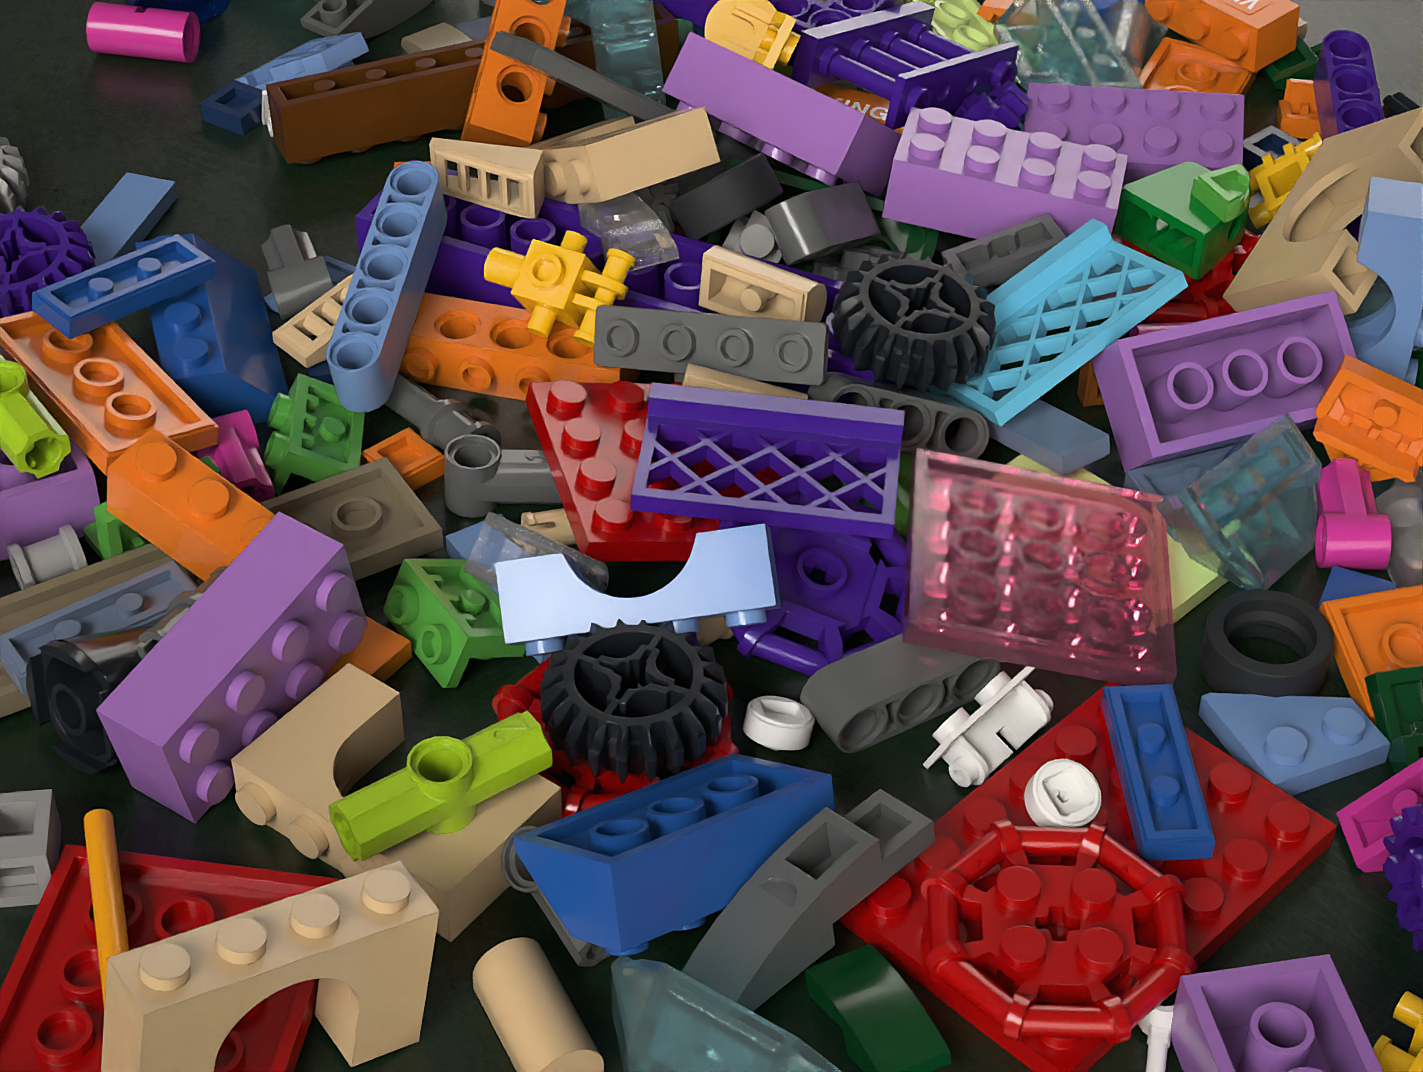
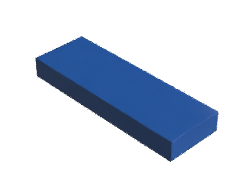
M176 234L33 292L32 310L67 338L72 339L214 279L216 261L182 236Z
M1172 684L1104 687L1101 706L1138 856L1144 861L1211 859L1215 847V838Z

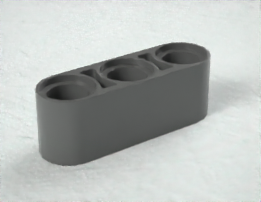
M860 181L809 191L785 200L764 212L787 266L840 253L843 247L853 248L881 234Z
M827 372V380L824 384L818 386L810 385L807 391L808 400L836 403L843 394L850 392V404L888 409H898L905 405L906 412L900 451L954 463H968L984 452L989 441L990 431L987 421L982 415L949 397L928 392L922 394L919 390L906 387L898 390L897 385L880 381L875 383L872 379L841 372ZM959 418V429L956 435L950 440L945 441V431L948 425L953 420Z
M945 615L826 665L808 679L802 688L800 700L801 704L810 710L816 723L842 752L854 753L975 700L976 695L999 674L1000 661L957 616Z

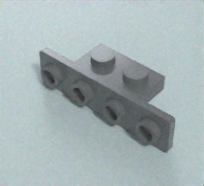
M600 305L596 308L593 361L598 366L673 372L674 381L679 383L683 382L687 364L691 363L763 383L772 381L818 386L824 384L827 380L830 327L827 323Z

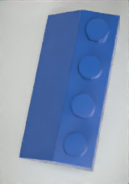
M193 233L180 235L216 261L215 278L147 307L159 366L210 418L247 410L253 424L267 422L277 394L280 392L288 395L289 391L278 350L273 342L272 328L257 272L255 269ZM162 235L153 240L135 242L136 250L173 235Z
M731 753L513 837L515 852L571 937L604 947L605 952L610 955H633L649 948L650 940L671 931L689 930L703 925L706 922V916L725 908L763 863L798 829L825 807L835 812L832 776L827 773Z

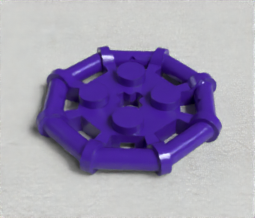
M799 490L782 498L788 504L805 506L813 502ZM856 501L847 505L856 512L881 514L880 510ZM720 520L717 530L757 524ZM767 525L771 530L781 608L766 610L767 623L730 629L739 642L737 651L747 659L755 655L811 677L816 671L826 665L919 626L927 598L935 591L934 577L930 571L922 569L895 526L893 538L883 539ZM873 542L876 543L890 567H886L881 558L878 564H875L868 553ZM814 568L820 569L825 572V581L831 585L816 584L806 575H810ZM883 593L897 595L900 599L894 617L879 608ZM779 627H783L818 641V650L774 633ZM865 630L875 640L843 652V643L849 641L853 633Z

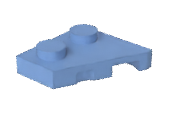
M361 32L312 39L235 80L264 91L266 90V84L355 66L352 60L368 52L369 49Z
M1208 693L1201 697L1198 715L1231 756L1291 796L1385 763L1391 743L1352 698L1284 696L1275 698L1255 694Z

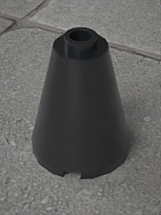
M155 624L53 640L39 647L38 649L41 650V653L29 659L26 666V688L33 714L39 726L51 722L62 740L51 746L59 757L75 770L92 775L103 769H108L120 761L96 709L142 661L137 651V645L141 641L137 639L144 631L152 628Z

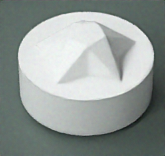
M761 696L748 703L743 731L750 739L771 750H799L808 746L815 718L810 710L799 702L779 696Z
M1055 759L1041 766L1030 778L1025 788L1024 801L1027 812L1039 827L1084 828L1100 809L1101 791L1097 780L1086 767L1072 760Z

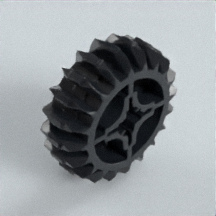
M906 252L900 260H894L889 255L882 254L877 263L863 260L859 270L848 272L846 280L843 281L840 292L836 294L832 309L834 314L832 322L834 330L833 339L840 344L841 356L854 359V370L872 371L875 383L887 379L896 382L898 390L904 384L912 385L923 394L929 385H934L939 390L947 392L952 382L966 385L970 375L980 373L982 365L986 363L989 351L992 350L996 337V331L994 330L996 326L995 305L986 300L987 289L981 286H972L971 274L958 275L954 273L952 263L940 266L932 263L930 256L924 261L914 260Z
M618 619L615 627L603 629L591 623L590 632L586 634V638L568 635L564 650L552 652L548 670L543 671V680L540 682L541 721L545 723V731L549 732V738L553 743L554 750L565 751L571 767L588 763L594 778L601 776L608 770L614 771L622 784L629 774L643 773L649 782L652 783L657 770L665 769L674 775L679 774L682 765H684V760L701 763L706 747L717 745L721 726L724 725V717H727L728 714L727 679L723 673V666L717 664L713 647L700 646L696 632L675 634L672 621L659 628L650 626L645 620H641L638 625H625Z

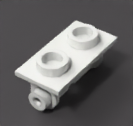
M1032 661L1013 679L1004 671L1000 672L974 698L981 705L977 711L970 716L961 707L933 733L932 736L940 743V746L924 762L923 766L928 770L942 757L950 765L949 774L958 785L968 787L971 784L981 785L986 781L989 775L1013 753L996 733L999 732L1017 750L1051 720V711L1053 710L1051 698L1042 690H1033L1025 681L1037 665Z

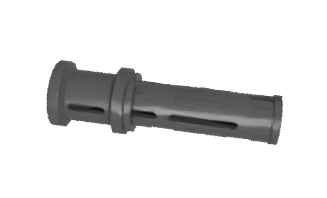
M398 371L391 395L384 404L420 429V435L427 443H430L438 451H445L446 445L452 439L462 435L475 434L486 436L494 440L501 447V433L497 427L486 421L477 422L469 416V411L459 401L454 399L440 400Z

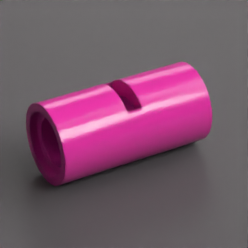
M95 2L88 14L86 34L87 42L92 52L192 63L198 54L200 23L198 16L194 12L147 8L145 10L140 6Z

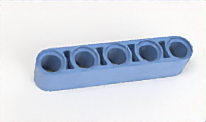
M409 161L400 164L389 174L327 348L326 359L338 400L349 411L361 413L378 409L386 403L391 395L447 224V211L439 174L436 168L427 162Z

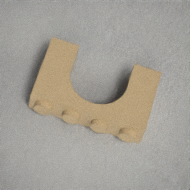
M705 106L677 110L635 124L633 116L608 119L523 147L543 150L545 197L568 204L604 202L720 162ZM510 179V182L519 183V181Z
M1423 107L1323 140L1222 296L1236 312L1336 290L1343 315L1356 313L1379 275L1356 262L1358 242L1344 228L1363 214L1371 177L1423 184Z
M347 663L231 759L237 791L235 794L236 803L250 821L257 825L267 824L289 838L303 855L311 859L320 858L342 872L346 878L401 860L440 911L436 933L452 942L510 886L502 870V853L510 835L520 827L530 825L541 827L562 819L561 787L536 774L478 803L474 819L460 831L451 834H434L422 831L364 861L357 860L354 862L342 847L338 834L331 823L329 804L344 798L351 787L405 740L400 693L354 665Z
M399 860L107 958L101 1072H214L215 1060L224 1039L248 1011L275 992L311 979H319L315 1016L351 1067L419 1042L440 911L402 861Z

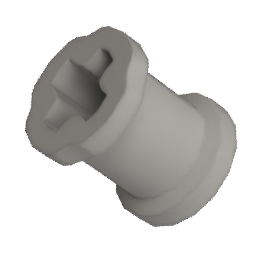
M70 524L59 527L58 535L34 544L21 547L19 544L13 543L6 546L13 573L21 590L88 566L79 539Z

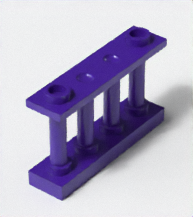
M915 1L801 31L790 79L809 88L844 79L890 101L884 125L895 130L905 126L911 107L919 109L935 107L950 112L958 109L961 103L973 93L977 96L983 92L989 94L998 83L1002 85L1006 80L1014 81L1017 73L1015 60L1020 45L1010 41L980 51H974L934 33L931 23L935 7L921 1Z

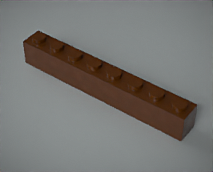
M659 1L571 19L570 28L563 47L555 46L554 51L628 88L636 86L655 87L661 84L663 80H667L679 55L678 20ZM486 38L266 84L274 142L288 164H311L320 161L324 156L345 151L352 153L365 152L377 144L395 140L414 141L421 138L423 134L444 129L463 130ZM556 81L551 96L543 94L540 108H561L567 105L569 101L587 98L588 96ZM511 85L501 87L503 94L513 102L524 101V96L518 88Z

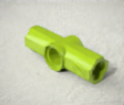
M0 354V448L20 473L29 472L39 479L59 470L60 463L71 452L70 441L66 432L30 390L24 367L16 362L5 360Z
M528 711L518 712L463 740L449 736L431 737L422 740L411 749L407 756V767L329 804L330 820L338 834L342 847L354 862L357 860L364 861L422 831L434 834H451L462 830L472 822L476 815L478 803L552 767V749L544 737L541 725Z

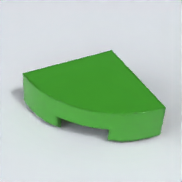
M1234 164L1194 177L1191 194L1220 220L1226 223L1238 217L1245 210L1250 192V176L1242 164Z

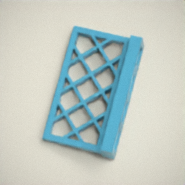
M1092 218L987 295L986 300L995 305L996 326L994 330L996 331V337L992 350L989 351L987 361L982 365L980 373L970 375L966 385L952 382L947 392L939 390L934 385H929L928 389L932 394L941 396L946 394L1001 427L1187 288L1188 284L1184 274L1180 270L1113 241L1107 225ZM1154 284L1145 291L1132 293V289L1135 287ZM1117 292L1116 297L1092 302L1095 296ZM1108 318L1100 325L1086 328L1087 322ZM1070 326L1069 332L1046 336L1049 330ZM1063 352L1051 361L1039 363L1042 356ZM1024 360L1022 367L1000 371L1001 365ZM1016 387L997 402L992 399L994 391Z

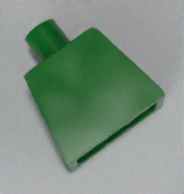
M1183 162L1122 187L1115 234L1197 281L1239 244L1243 238L1251 200L1250 183L1249 198L1245 210L1235 219L1224 223L1191 194L1194 177L1212 171L1196 162Z

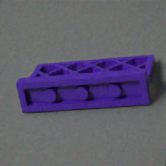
M652 382L649 394L648 417L631 492L630 510L751 524L765 523L769 526L892 539L905 410ZM667 450H673V451H679V452H677V453H675V454L672 455V454H671L669 451H667ZM731 457L744 458V459H742V460L736 462V461H735L733 458H731ZM707 460L718 469V471L700 478L688 467ZM795 464H798V465H807V467H804V468L800 469V468H799L797 465H795ZM770 467L783 478L764 485L753 474ZM861 472H869L872 474L865 476ZM834 474L847 486L830 493L817 481ZM669 476L683 486L674 491L648 488L649 485ZM735 483L747 495L741 498L723 497L717 491ZM799 490L813 502L805 506L788 504L782 498ZM864 498L880 510L881 514L856 512L847 505Z

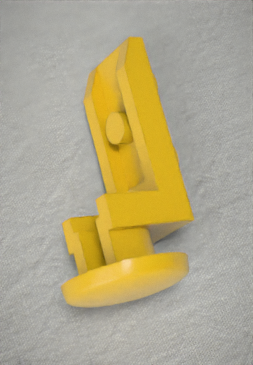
M719 0L709 12L705 23V39L771 70L775 63L786 67L801 35L791 31L797 19L777 11L768 0Z

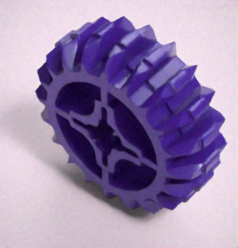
M21 205L13 213L2 214L0 212V318L33 311V292L96 267L94 261L96 256L92 243L87 240L86 234L79 227L76 220H67L62 211L48 214L43 206L37 207L32 212H25Z

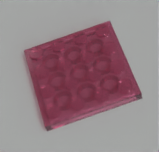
M916 448L910 466L903 642L1127 686L1173 685L1177 676L1164 496Z

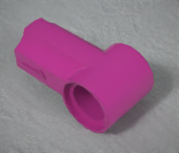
M242 410L211 418L219 426L217 445L192 451L191 454L197 459L208 455L220 468L222 477L258 503L275 498L273 484L261 460L259 441L249 412Z
M1334 458L1326 467L1316 469L1312 484L1318 515L1315 532L1317 566L1319 568H1332L1334 565L1353 570L1384 571L1389 563L1392 536L1389 516L1377 513L1369 472L1362 470L1357 465L1356 459Z

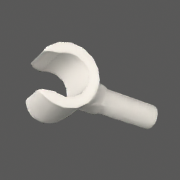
M1159 1005L1138 1023L1141 1030L1148 1035L1146 1072H1165L1167 1052L1171 1042V1023L1174 1005Z

